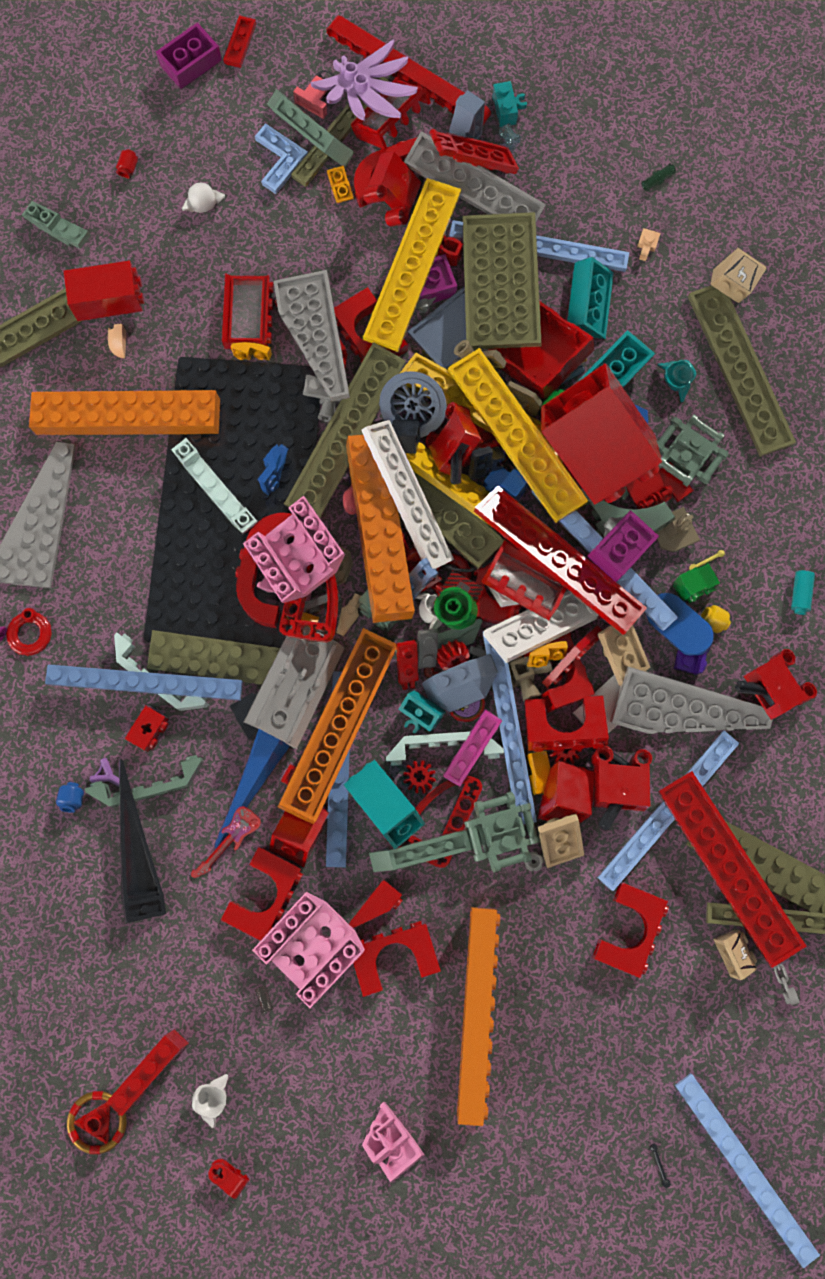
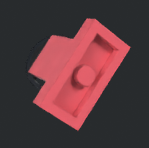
M322 70L315 75L311 82L326 79L321 75L324 72L329 73L332 77L335 75L330 71ZM311 83L305 91L296 87L293 91L294 103L322 119L327 115V104L321 101L322 97H327L325 95L327 91L311 87Z

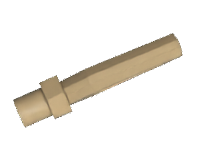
M355 593L348 605L342 608L337 634L344 636L358 618L357 608L360 605V595Z

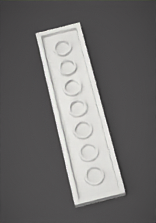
M390 420L363 428L361 431L365 441L372 452L373 458L380 469L381 475L386 482L421 560L427 558L432 569H436L454 560Z

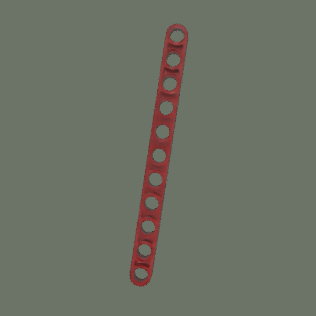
M337 15L326 29L330 37L333 36L342 45L349 46L350 50L358 55H363L365 59L386 45L383 41L340 15ZM393 48L380 64L406 56ZM408 58V63L392 74L395 78L398 77L399 80L420 88L426 86L429 97L435 100L434 102L441 107L448 108V111L453 114L457 99L460 95L463 96L465 94L410 58ZM487 106L484 108L483 125L491 116V111Z

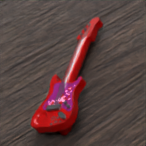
M244 806L236 809L231 823L222 829V833L226 832L229 835L205 862L202 861L196 869L191 871V876L197 878L211 871V866L233 841L235 842L234 850H237L243 838L260 827V818Z

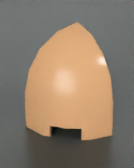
M115 324L113 329L108 328V345L111 352L120 358H125L126 330L123 324Z

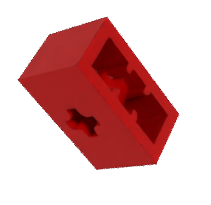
M145 705L125 739L142 750L149 752L150 749L153 750L156 747L159 734L164 733L169 725L167 721L169 719ZM150 727V729H152V732H147L145 728Z

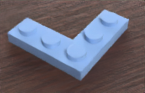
M265 123L255 135V140L281 158L261 182L264 187L277 194L291 177L292 172L308 154V151Z

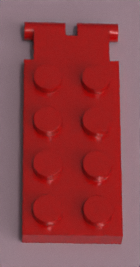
M431 129L429 132L441 157H453L459 163L466 162L476 167L482 166L489 170H499L505 174H516L519 170L508 147L449 132L445 134L437 132L435 129Z

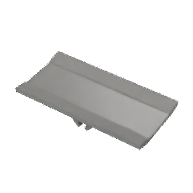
M305 626L302 631L303 635H308L311 628ZM286 636L244 722L297 749L345 647L334 640L322 643Z

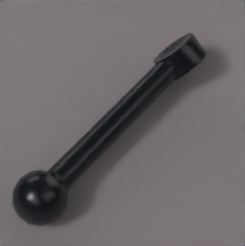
M651 1144L650 1150L654 1153L663 1179L662 1185L668 1188L671 1182L666 1178L657 1152L658 1146Z

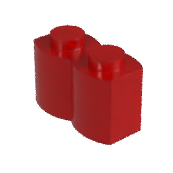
M444 235L436 257L446 255L449 265L457 266L462 256L463 244L455 238Z

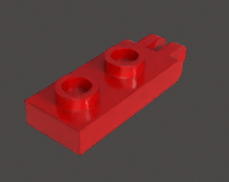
M411 640L396 643L398 683L402 684L403 690L408 689V683L410 689L415 688V681H418L417 642Z

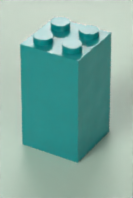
M375 759L371 763H367L361 771L351 776L343 784L394 849L426 825L413 805Z

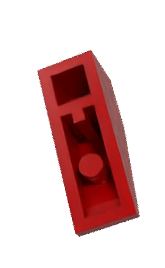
M383 880L353 917L349 925L355 928L389 912L392 908L396 910L403 901L400 898L402 894Z

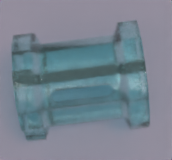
M507 124L500 129L498 135L508 143L509 149L519 144L521 136L513 131L511 124Z

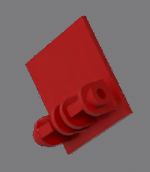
M659 471L647 481L640 482L637 478L625 486L637 509L654 507L673 498L672 492L674 490L672 486H666Z

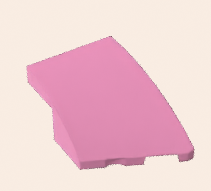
M383 1102L362 1146L371 1161L379 1164L389 1181L394 1182L424 1156V1153L389 1106ZM389 1157L388 1163L385 1165L383 1161Z

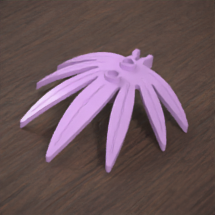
M394 39L358 64L348 62L345 56L341 57L342 63L334 60L333 66L336 71L340 72L339 75L311 82V87L322 91L331 90L326 98L329 104L338 103L344 91H346L351 111L361 120H365V112L359 98L366 106L381 115L400 118L401 113L376 92L387 96L404 97L416 94L418 87L373 79L391 75L408 63V56L380 64L393 49Z

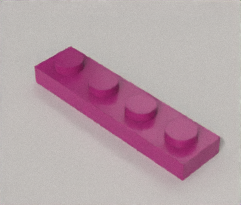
M485 709L444 772L443 777L460 787L498 729L502 719Z

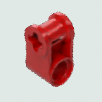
M224 1159L215 1160L208 1172L210 1181L234 1199L238 1198L249 1182V1177L246 1174L243 1176L240 1173L241 1170L233 1167ZM219 1168H221V1169H222V1173L220 1172L219 1175H217V1174L215 1173L216 1170H218Z

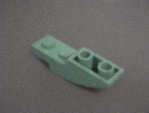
M33 201L22 214L24 218L39 229L70 247L73 245L81 249L91 236L87 230L61 218L58 213Z

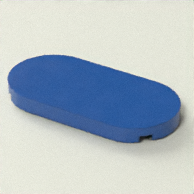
M670 593L658 594L657 596L678 618L662 631L646 614L650 625L683 654L691 656L702 655L707 652L712 646L714 637L709 623L676 595Z

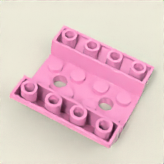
M304 496L289 507L292 515L270 533L263 536L257 532L243 543L282 603L310 594L338 571L345 556ZM290 536H294L293 543L287 544V539ZM314 564L313 571L307 573L306 569L308 565Z
M306 892L252 951L266 965L272 961L300 989L296 995L311 1008L365 949L356 931L327 902ZM323 926L330 928V936L323 935ZM295 956H303L305 960L304 964H298L295 960Z

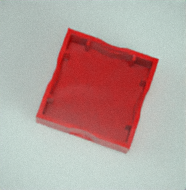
M539 301L540 347L488 349V351L497 350L507 362L505 367L500 369L536 393L540 398L546 400L595 349L594 337L575 324L564 320L557 312Z

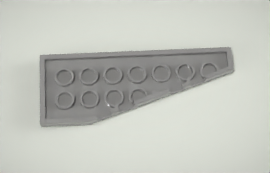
M327 270L275 280L274 287L279 314L330 400L337 401L350 398Z
M55 443L0 544V583L51 589L76 449L75 444Z
M629 666L627 667L610 720L613 724L647 734L682 731L770 729L773 719L770 720L762 705Z

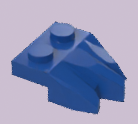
M283 444L279 447L278 445L274 446L263 459L266 469L258 478L262 491L267 495L274 492L279 486L281 472L288 452V448Z

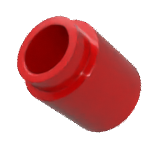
M130 149L121 151L116 165V173L119 176L129 179L133 175L138 162V157L134 151Z

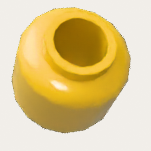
M712 605L706 607L701 614V617L709 623L714 633L727 630L731 624L729 612L719 606Z

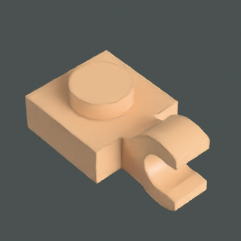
M643 228L637 246L642 248L639 260L646 261L649 251L655 252L661 233Z

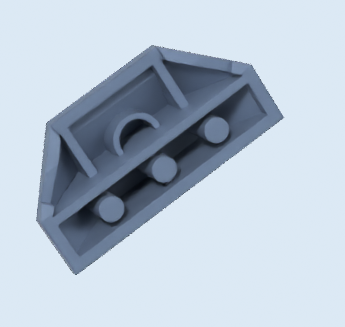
M488 654L438 673L424 681L422 685L427 698L431 702L448 712H453L486 698L498 671L492 655Z

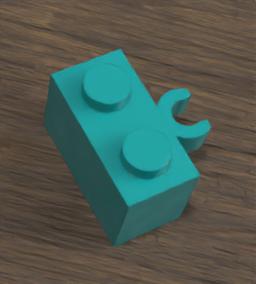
M511 81L493 84L492 98L499 127L517 124L518 109L524 110L527 108V102H520L525 100V94L521 93L514 97Z
M415 690L407 694L398 709L411 718L405 722L404 727L407 728L410 723L414 724V734L420 730L421 726L428 731H432L446 713L442 708Z

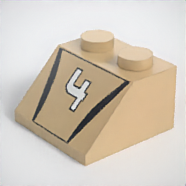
M737 248L713 269L711 285L737 303H740L751 294L765 272L766 266Z
M732 930L713 939L730 977L743 980L757 970L755 964L757 963L756 957L752 951L749 952L746 945L748 940L743 932Z

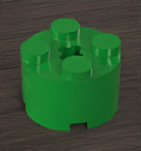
M459 587L444 589L434 603V611L437 618L451 629L462 630L473 625L476 621L478 613L477 603L469 593Z

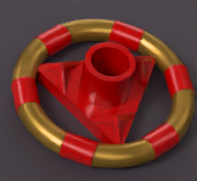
M104 1091L89 1092L77 1099L71 1107L67 1117V1132L72 1143L79 1150L88 1154H102L113 1149L124 1136L127 1117L126 1114L121 1117L117 1113L119 1116V1127L112 1140L109 1141L110 1105L107 1102L75 1120V1116L84 1103L90 1100L108 1101L112 1094ZM75 1125L105 1144L102 1146L87 1145L80 1139Z

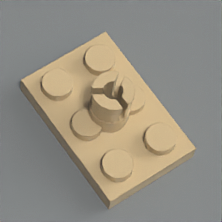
M612 625L598 633L603 646L604 656L609 660L619 686H622L628 666L642 671L650 668L633 625L625 635H622Z
M576 814L566 816L560 820L559 818L550 819L547 823L538 827L543 857L547 868L584 856L580 824Z

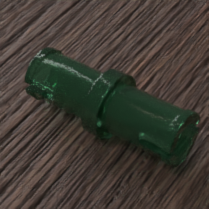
M669 163L661 170L654 171L652 176L641 182L643 190L648 192L656 185L664 183L665 179L676 173L675 166Z

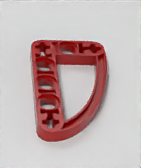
M314 564L308 565L307 573L313 571ZM335 574L326 580V622L318 623L301 620L307 596L284 603L279 630L283 635L290 638L328 643L333 639L338 615V590ZM296 604L298 607L297 611L294 614H290V607ZM287 626H292V629L286 630ZM305 626L311 627L308 635H303L302 633ZM317 630L321 632H325L326 630L328 631V634L322 636L321 634L316 632Z
M466 776L462 783L465 785L442 836L465 829L464 822L469 820L474 808V802H477L482 790V783L479 779ZM447 780L428 793L415 808L419 815L439 794L456 786V784ZM475 781L479 790L473 791L472 796H476L473 800L471 797L463 794L464 792L469 793L470 787L468 784H472ZM468 799L471 802L470 809H461L460 801ZM460 817L463 820L462 827L454 828L452 826V819ZM411 836L408 840L410 843H414V840L418 842L423 841L414 836ZM452 855L444 857L447 861L446 863L442 862L441 865L437 864V859L427 861V863L444 868L449 864Z

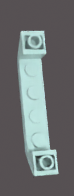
M187 438L171 449L190 475L242 534L257 523V520L246 507L244 508L200 457L198 451Z
M116 632L114 638L117 663L128 671L149 673L146 669L139 670L136 667L138 663L128 657L135 648L131 644L133 640L125 633L121 636ZM158 694L179 711L206 708L209 705L205 701L207 698L186 696L180 702L183 699L180 696Z
M470 732L404 736L387 755L386 762L390 763L391 766L402 765V762L406 761L405 746H409V749L421 748L420 745L428 744L429 748L440 747V743H448V746H459V742H464ZM492 738L483 750V756H488V759L500 758V755L504 753V749Z

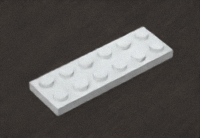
M567 591L549 621L531 610H526L484 630L483 636L501 658L508 663L596 620L598 614L572 592ZM554 598L542 604L550 608Z

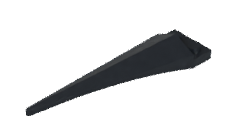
M120 759L121 902L125 922L130 923L165 915L166 908L164 894L144 835L123 760Z

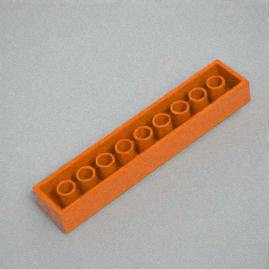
M216 390L32 392L29 428L36 435L219 434L220 398Z
M364 435L348 436L346 449L373 623L412 619L415 609L397 506L365 441Z
M365 628L362 629L279 802L278 808L312 824L316 822L396 650V643Z
M471 907L457 1104V1121L461 1125L483 1126L484 1120H488L487 1103H485V1098H489L490 1085H488L486 1077L491 1074V1063L488 1060V1054H492V1041L489 1038V1033H493L494 1020L490 1017V1013L495 1009V998L492 996V990H496V977L493 975V968L497 969L498 956L494 955L495 947L498 948L499 935L495 934L496 926H500V914L497 913L496 909Z

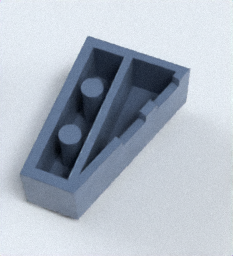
M468 90L463 96L460 95L456 101L449 133L478 140L483 130L485 101Z

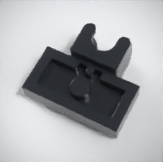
M488 446L472 451L468 472L469 478L474 480L487 476L489 469L491 472L502 469L504 466L500 461L506 459L503 450L499 446L494 448Z

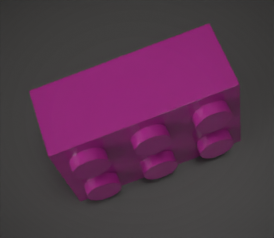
M198 22L156 51L160 66L180 89L222 61L219 46Z

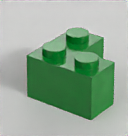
M709 563L679 575L672 583L679 598L685 603L688 601L689 604L699 600L704 593L707 596L715 592V587L720 584Z

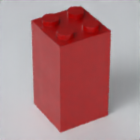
M130 260L63 270L67 304L77 321L143 311L142 304H145L143 293L140 292V287H142L141 277L138 276L137 268L132 266Z

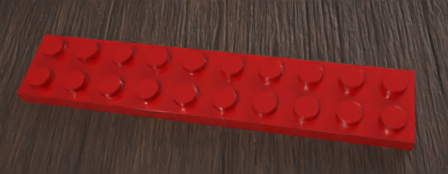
M499 486L475 507L473 512L622 635H625L647 609L640 601Z
M693 771L658 791L660 797L770 968L777 966L807 947Z

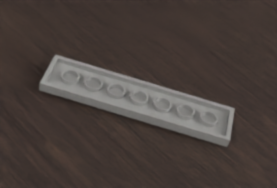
M422 131L404 161L409 169L425 178L461 189L459 198L488 215L535 212L537 222L546 205L481 166L476 167L466 162L459 163L449 156L441 157L432 138Z

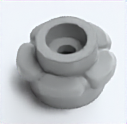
M530 852L532 860L525 863V867L529 871H539L542 868L543 857L538 855L537 852Z

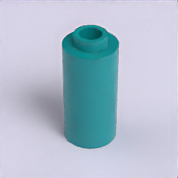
M805 570L795 572L791 610L795 611V614L806 615L807 612L811 611L815 579L814 572Z

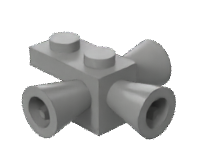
M306 375L303 395L320 398L319 404H322L318 419L329 422L341 400L331 401L318 378Z

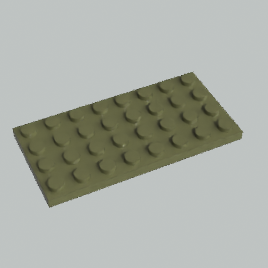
M535 212L463 216L466 340L469 341L473 349L540 347L541 326Z

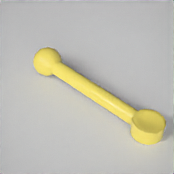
M719 550L717 554L696 565L691 564L689 570L695 567L698 568L718 557H723L725 552Z

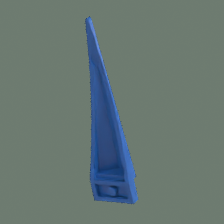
M258 729L241 781L214 844L215 848L227 836L228 833H222V829L231 823L236 809L249 805L290 747L285 742Z

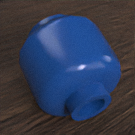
M67 782V785H62L58 789L56 805L63 812L74 813L82 806L84 790L77 783Z

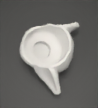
M196 183L189 188L188 198L185 200L182 210L199 213L207 212L213 209L225 197V194L212 190L206 183Z
M418 594L415 598L422 600L419 605L421 618L425 623L430 624L429 630L437 629L441 626L442 622L437 618L434 611L433 602L437 597L436 594Z
M227 1074L213 1080L210 1084L199 1086L192 1097L193 1110L200 1114L202 1119L211 1128H215L216 1117L223 1112L226 1105L227 1095L224 1088L228 1080Z

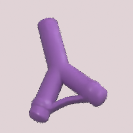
M107 758L101 759V766L94 776H90V782H111L119 787V778L113 775ZM102 767L106 775H98Z

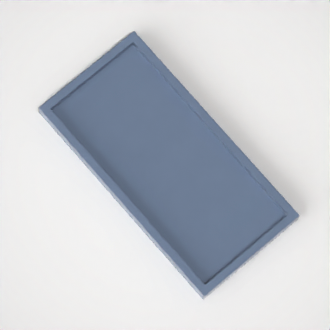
M465 286L408 331V335L434 363L445 369H448L455 359H461L454 354V349L457 344L466 340Z

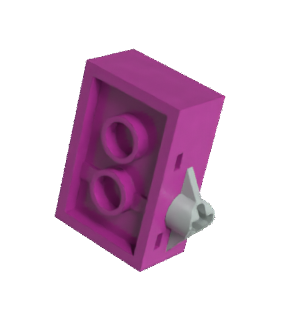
M446 255L435 257L415 308L421 313L427 312L432 303L448 299L456 294L457 284Z
M630 510L624 517H610L604 524V539L587 557L611 579L617 582L654 543L659 535Z

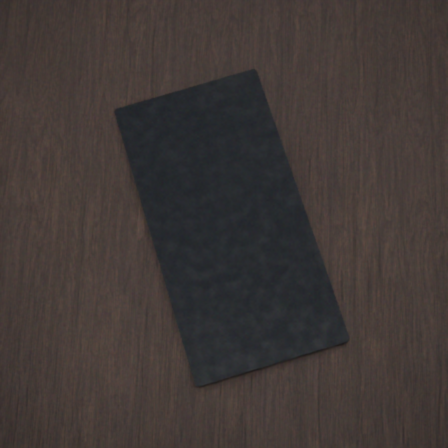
M180 357L178 359L174 391L216 390L220 398L219 434H169L144 640L146 642H151L152 630L281 648L286 638L279 630L284 603L281 602L276 593L267 592L257 587L258 582L263 581L265 578L260 569H258L254 588L255 597L265 604L279 606L280 615L277 629L263 626L252 620L244 611L237 596V577H235L237 566H240L242 560L239 558L241 548L245 547L243 543L246 542L247 536L254 525L242 534L190 475L171 449L187 438L198 451L200 457L244 508L246 507L257 520V523L272 514L292 513L284 503L315 449L317 441L320 398L303 395L306 375L317 377L311 366ZM283 444L288 448V452L281 472L279 486L274 492L267 495L262 491L258 478L266 469L263 459L274 446L278 445L279 447ZM289 537L287 544L293 543L294 538ZM296 604L290 607V614H294L297 611L298 607ZM291 625L287 626L286 630H289L291 628Z

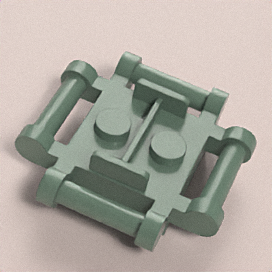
M693 414L686 425L679 418L673 417L669 427L657 441L660 454L663 455L661 458L662 463L658 466L660 469H665L681 480L686 487L694 477L702 483L708 484L717 467L729 455L725 449L717 446L725 434L722 432L718 433L700 421L695 414ZM694 425L715 440L710 442L691 429V427ZM678 429L681 431L669 449L664 446L673 432ZM711 453L716 455L715 459L705 473H702L699 470Z
M513 792L505 793V796L488 801L474 802L477 817L464 822L465 827L469 830L474 848V860L481 861L488 858L494 873L510 865L530 862L532 859L527 846L541 842L540 836H537L532 819L531 804L526 803L516 806ZM507 803L508 808L486 815L484 813L486 809ZM518 812H523L524 820L529 834V838L525 839L524 837L526 836V833L524 830L521 817H519ZM476 825H477V828H478V831H479V835H480V839H481V842H482V846H483L484 852L482 851V847H481V844H480V840H479V836H478V833H477ZM518 848L520 850L518 855L497 860L496 855Z

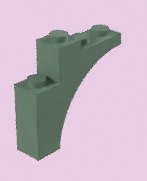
M581 489L588 499V503L585 505H590L593 509L591 511L592 516L596 521L600 520L596 524V532L604 539V524L610 517H624L631 509L619 508L603 500L594 505L585 491ZM665 502L646 509L631 510L655 533L675 520V516Z

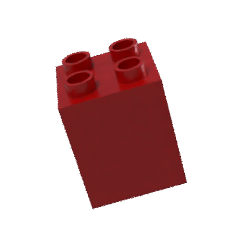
M606 363L541 406V432L594 505L603 499L607 503L614 502L625 493L626 488L624 486L638 478L640 482H644L658 473L660 469L658 465L662 463L656 435Z

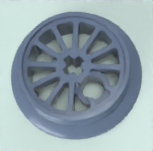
M414 371L403 372L392 377L383 387L379 400L381 415L384 421L390 420L391 424L393 420H407L410 413L413 414V420H417L418 412L423 419V422H419L420 437L427 436L431 431L434 432L438 429L445 418V410L447 408L446 398L440 385L430 376ZM407 383L412 384V393L406 385ZM416 384L421 385L418 393L416 392ZM402 386L406 394L397 390V388ZM396 394L405 400H394L393 396ZM423 396L430 397L432 402L430 404H426V402L423 400ZM413 400V402H414V403H417V405L415 406L414 404H411L410 402ZM394 404H404V406L395 410ZM406 410L407 414L405 418H402L399 413ZM423 410L430 413L432 416L430 418H427Z

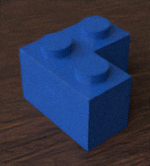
M502 468L490 472L484 480L483 487L487 492L491 493L499 486L518 502L525 493L528 483L516 469H513L510 473Z

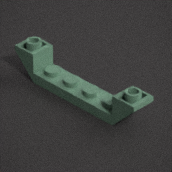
M276 88L267 105L326 155L346 168L355 152L342 141L335 138Z
M194 755L187 757L186 761L181 762L185 778L176 776L170 778L171 782L163 783V781L151 783L152 787L144 789V786L133 788L134 801L190 787L204 764V760ZM102 781L91 783V787L85 788L87 794L110 807L120 806L119 792L114 793L111 798L108 784H102Z
M476 825V829H477V833H478V836H479L480 844H481V846H482V842H481V839H480L479 831H478V828H477V825ZM465 828L462 831L400 846L396 849L385 848L370 852L369 855L375 873L404 868L469 851L474 848L469 830Z

